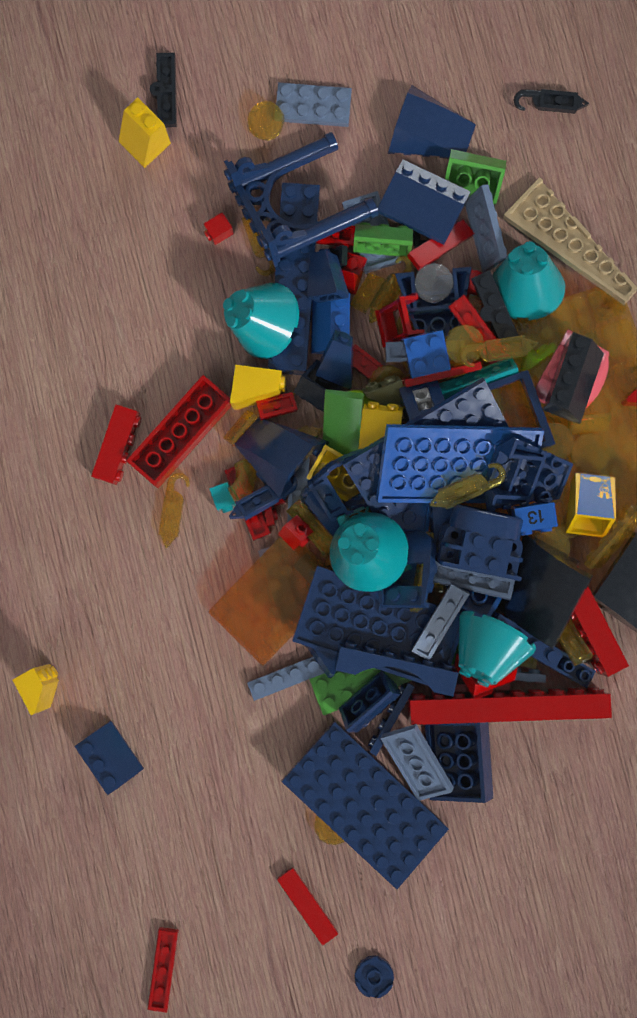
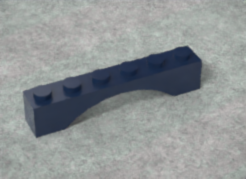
M345 642V645H339L335 671L356 675L364 670L375 667H396L420 677L433 692L454 696L459 673L454 669L453 665L442 663V666L435 665L434 661H428L427 659H423V662L416 661L415 657L409 655L398 657L395 656L396 653L386 650L384 653L376 652L375 648L365 646L364 649L357 648V644Z

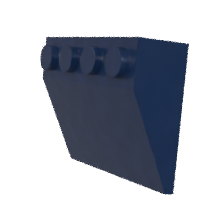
M403 159L377 209L379 214L444 245L462 213L471 191Z
M488 722L425 724L426 741L454 787L451 793L431 797L430 800L486 803L492 800L493 783Z

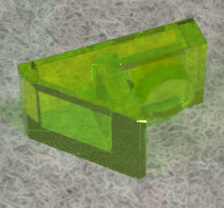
M526 342L523 347L520 372L529 371L554 353L557 349L555 344L552 342L547 346L545 343L535 351L529 342Z

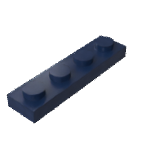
M407 682L399 687L401 695L397 698L396 702H392L389 705L387 718H382L377 727L379 729L376 736L373 735L368 743L370 747L369 752L377 756L383 745L380 739L382 734L391 731L413 692L414 685Z

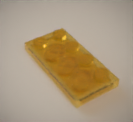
M637 504L635 506L631 505L626 510L624 519L622 521L618 520L613 525V531L610 535H605L599 541L600 546L586 556L588 560L584 563L585 566L589 569L602 568L637 528Z

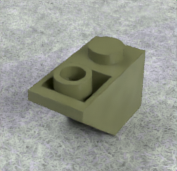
M391 375L382 382L369 383L362 391L367 398L385 406L387 404L400 405L399 388L404 386L399 376Z

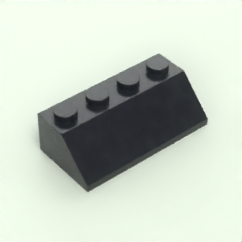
M575 332L567 339L543 407L544 411L577 424L581 423L604 356L602 350L592 339Z

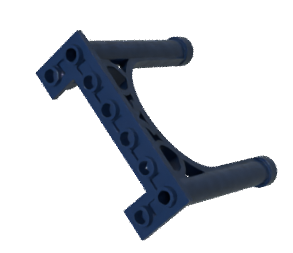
M332 132L325 134L323 138L268 163L254 165L249 157L239 159L235 166L232 161H224L226 169L223 171L226 179L230 181L227 183L232 194H236L234 197L238 206L243 207L242 213L245 219L250 220L249 226L253 234L257 233L258 236L256 238L260 247L265 249L264 254L267 260L272 261L275 267L281 262L280 258L367 218L372 219L379 215L377 206L371 197L321 221L308 225H297L280 218L270 205L271 189L282 175L338 150V144ZM260 189L263 191V194L260 197H253L251 192ZM253 205H262V206H261V208L256 212V210H255V208H254ZM262 221L270 222L267 229H265Z

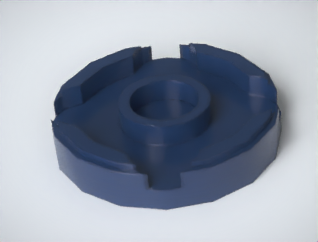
M375 955L368 956L359 962L355 970V984L364 996L381 998L391 990L394 974L387 960Z

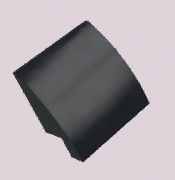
M634 532L592 594L595 600L602 605L601 609L636 633L637 532Z
M524 535L521 541L523 545L521 553L523 562H519L517 575L522 577L521 581L515 580L511 599L502 598L498 608L530 635L549 647L554 648L593 575L577 567L580 562L579 560L532 535Z

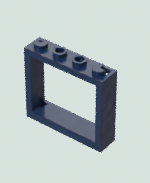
M528 370L487 384L490 391L520 380L537 427L544 430L541 449L543 450L556 444Z

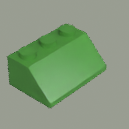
M451 149L445 180L471 191L469 197L480 186L489 185L493 204L496 205L506 170V160Z
M366 222L355 225L353 253L407 257L408 253L411 252L413 229H409L407 226H398L397 228L390 227L387 224L373 226Z

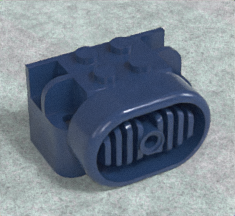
M455 504L452 508L450 521L442 524L438 531L436 562L442 566L521 581L522 577L517 575L519 562H523L521 557L523 545L520 541L523 520L505 513L490 512L486 509Z

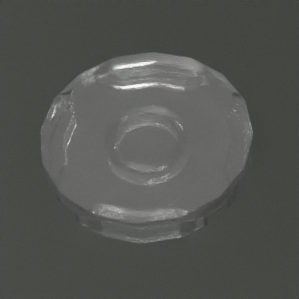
M435 263L426 265L416 275V291L420 298L427 302L436 303L444 300L452 291V274L443 265Z

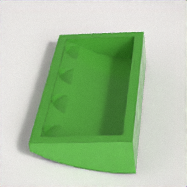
M326 389L323 439L329 441V447L343 455L358 450L365 393Z

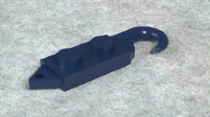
M294 475L290 478L293 486L282 498L296 490L298 481ZM266 485L235 502L236 506L229 515V518L245 519L246 521L278 503L280 499Z

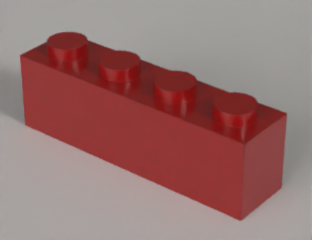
M115 404L91 477L113 485L121 482L124 473L122 471L123 465L127 464L126 460L130 456L128 450L135 442L136 436L134 433L136 428H139L142 420L141 414L138 411Z

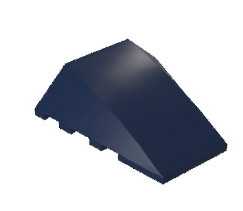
M411 85L398 117L388 154L404 153V155L409 156L416 154L422 155V157L439 156V158L449 159L451 149L467 152L476 124Z
M471 267L452 268V275L437 276V282L434 283L429 292H426L421 284H418L417 278L414 277V272L395 274L402 296H408L415 292L418 294L416 301L406 305L414 330L424 329L425 333L443 330L445 340H459L462 325L448 306L464 294L467 296Z
M258 417L234 445L265 480L266 484L275 492L276 496L281 499L293 486L290 478L311 454L318 457L325 444H329V441L266 419L260 420V417Z
M511 438L496 447L483 482L487 511L494 512L498 508L505 510L510 509L514 505L526 506L530 502L542 503L560 499L573 463L519 439Z

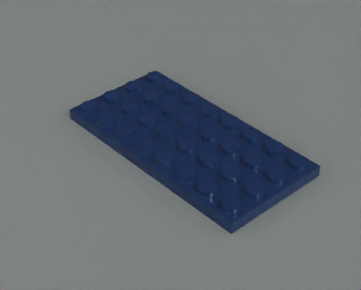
M483 378L404 424L508 427ZM384 437L343 460L342 464L373 513L383 514L392 518L415 503H378L376 501Z
M317 565L292 642L336 656L339 645H345V642L357 644V648L373 647L376 649V652L384 653L385 650L396 653L395 656L403 657V655L415 657L416 661L423 662L425 658L412 652V648L438 605L427 602L429 604L428 608H382L379 604L378 591L364 592L352 589L345 585L333 570ZM458 612L430 659L435 662V665L442 666V663L452 664L459 643V617L461 612ZM375 667L376 669L428 685L420 677L409 671L396 667Z
M333 722L281 780L289 790L396 890L449 830L336 722Z

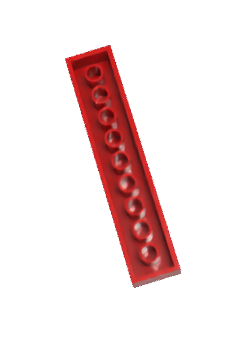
M587 687V691L579 688H567L568 691L560 690V688H549L548 692L540 691V689H528L529 693H524L521 690H509V693L493 691L492 694L479 699L473 698L471 692L470 695L455 692L454 696L440 693H431V696H425L423 693H412V697H409L407 700L408 721L411 725L612 718L611 694L604 692V689H599V687Z

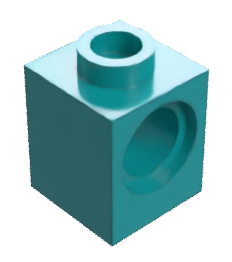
M228 482L209 489L217 511L227 513L233 510V506H236V501Z

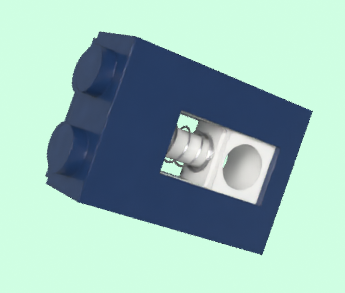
M438 380L399 388L400 402L407 422L445 400Z

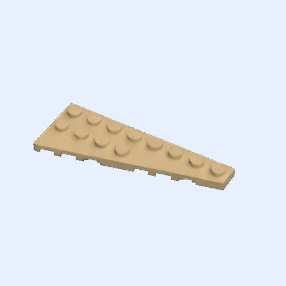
M540 177L504 214V220L621 304L625 305L637 292L635 284L624 272L622 273L615 266L614 260L611 257L608 258L602 251V247L594 242L591 234L575 216L572 217L565 209L563 202L558 201L554 196V192L544 185Z

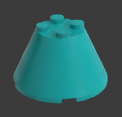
M529 241L524 245L514 248L492 274L512 319L517 320V317L535 320L545 317L555 311L563 301L565 294L564 278L546 251L540 246L535 245L534 242Z
M266 283L238 290L223 302L224 318L227 326L231 329L243 349L251 356L260 359L274 357L281 353L291 342L292 338L290 337L294 327L297 328L299 307L293 292L284 285Z
M373 512L357 514L347 519L335 532L330 545L331 565L337 577L350 588L364 592L379 591L392 585L405 570L408 562V541L401 527L388 516Z
M463 611L459 617L460 674L469 678L472 676L478 679L477 682L480 685L489 687V685H496L535 653V644L532 643L530 645L527 642L528 637L510 625L485 614L481 618L473 616L475 613L473 611Z

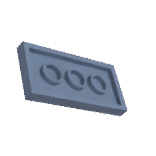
M278 83L275 121L349 127L352 88Z
M482 185L468 198L465 207L471 230L475 233L473 238L482 272L484 273L489 270L491 271L507 257V250L504 246L502 231L499 227L497 212L494 208L489 185Z
M378 191L342 202L343 210L370 197L378 208L381 202ZM381 214L372 219L367 218L356 223L366 222L373 226L380 224L389 225L387 217ZM358 253L359 256L367 258L364 267L365 274L401 263L399 256Z
M417 724L382 734L380 739L419 801L453 791V785Z

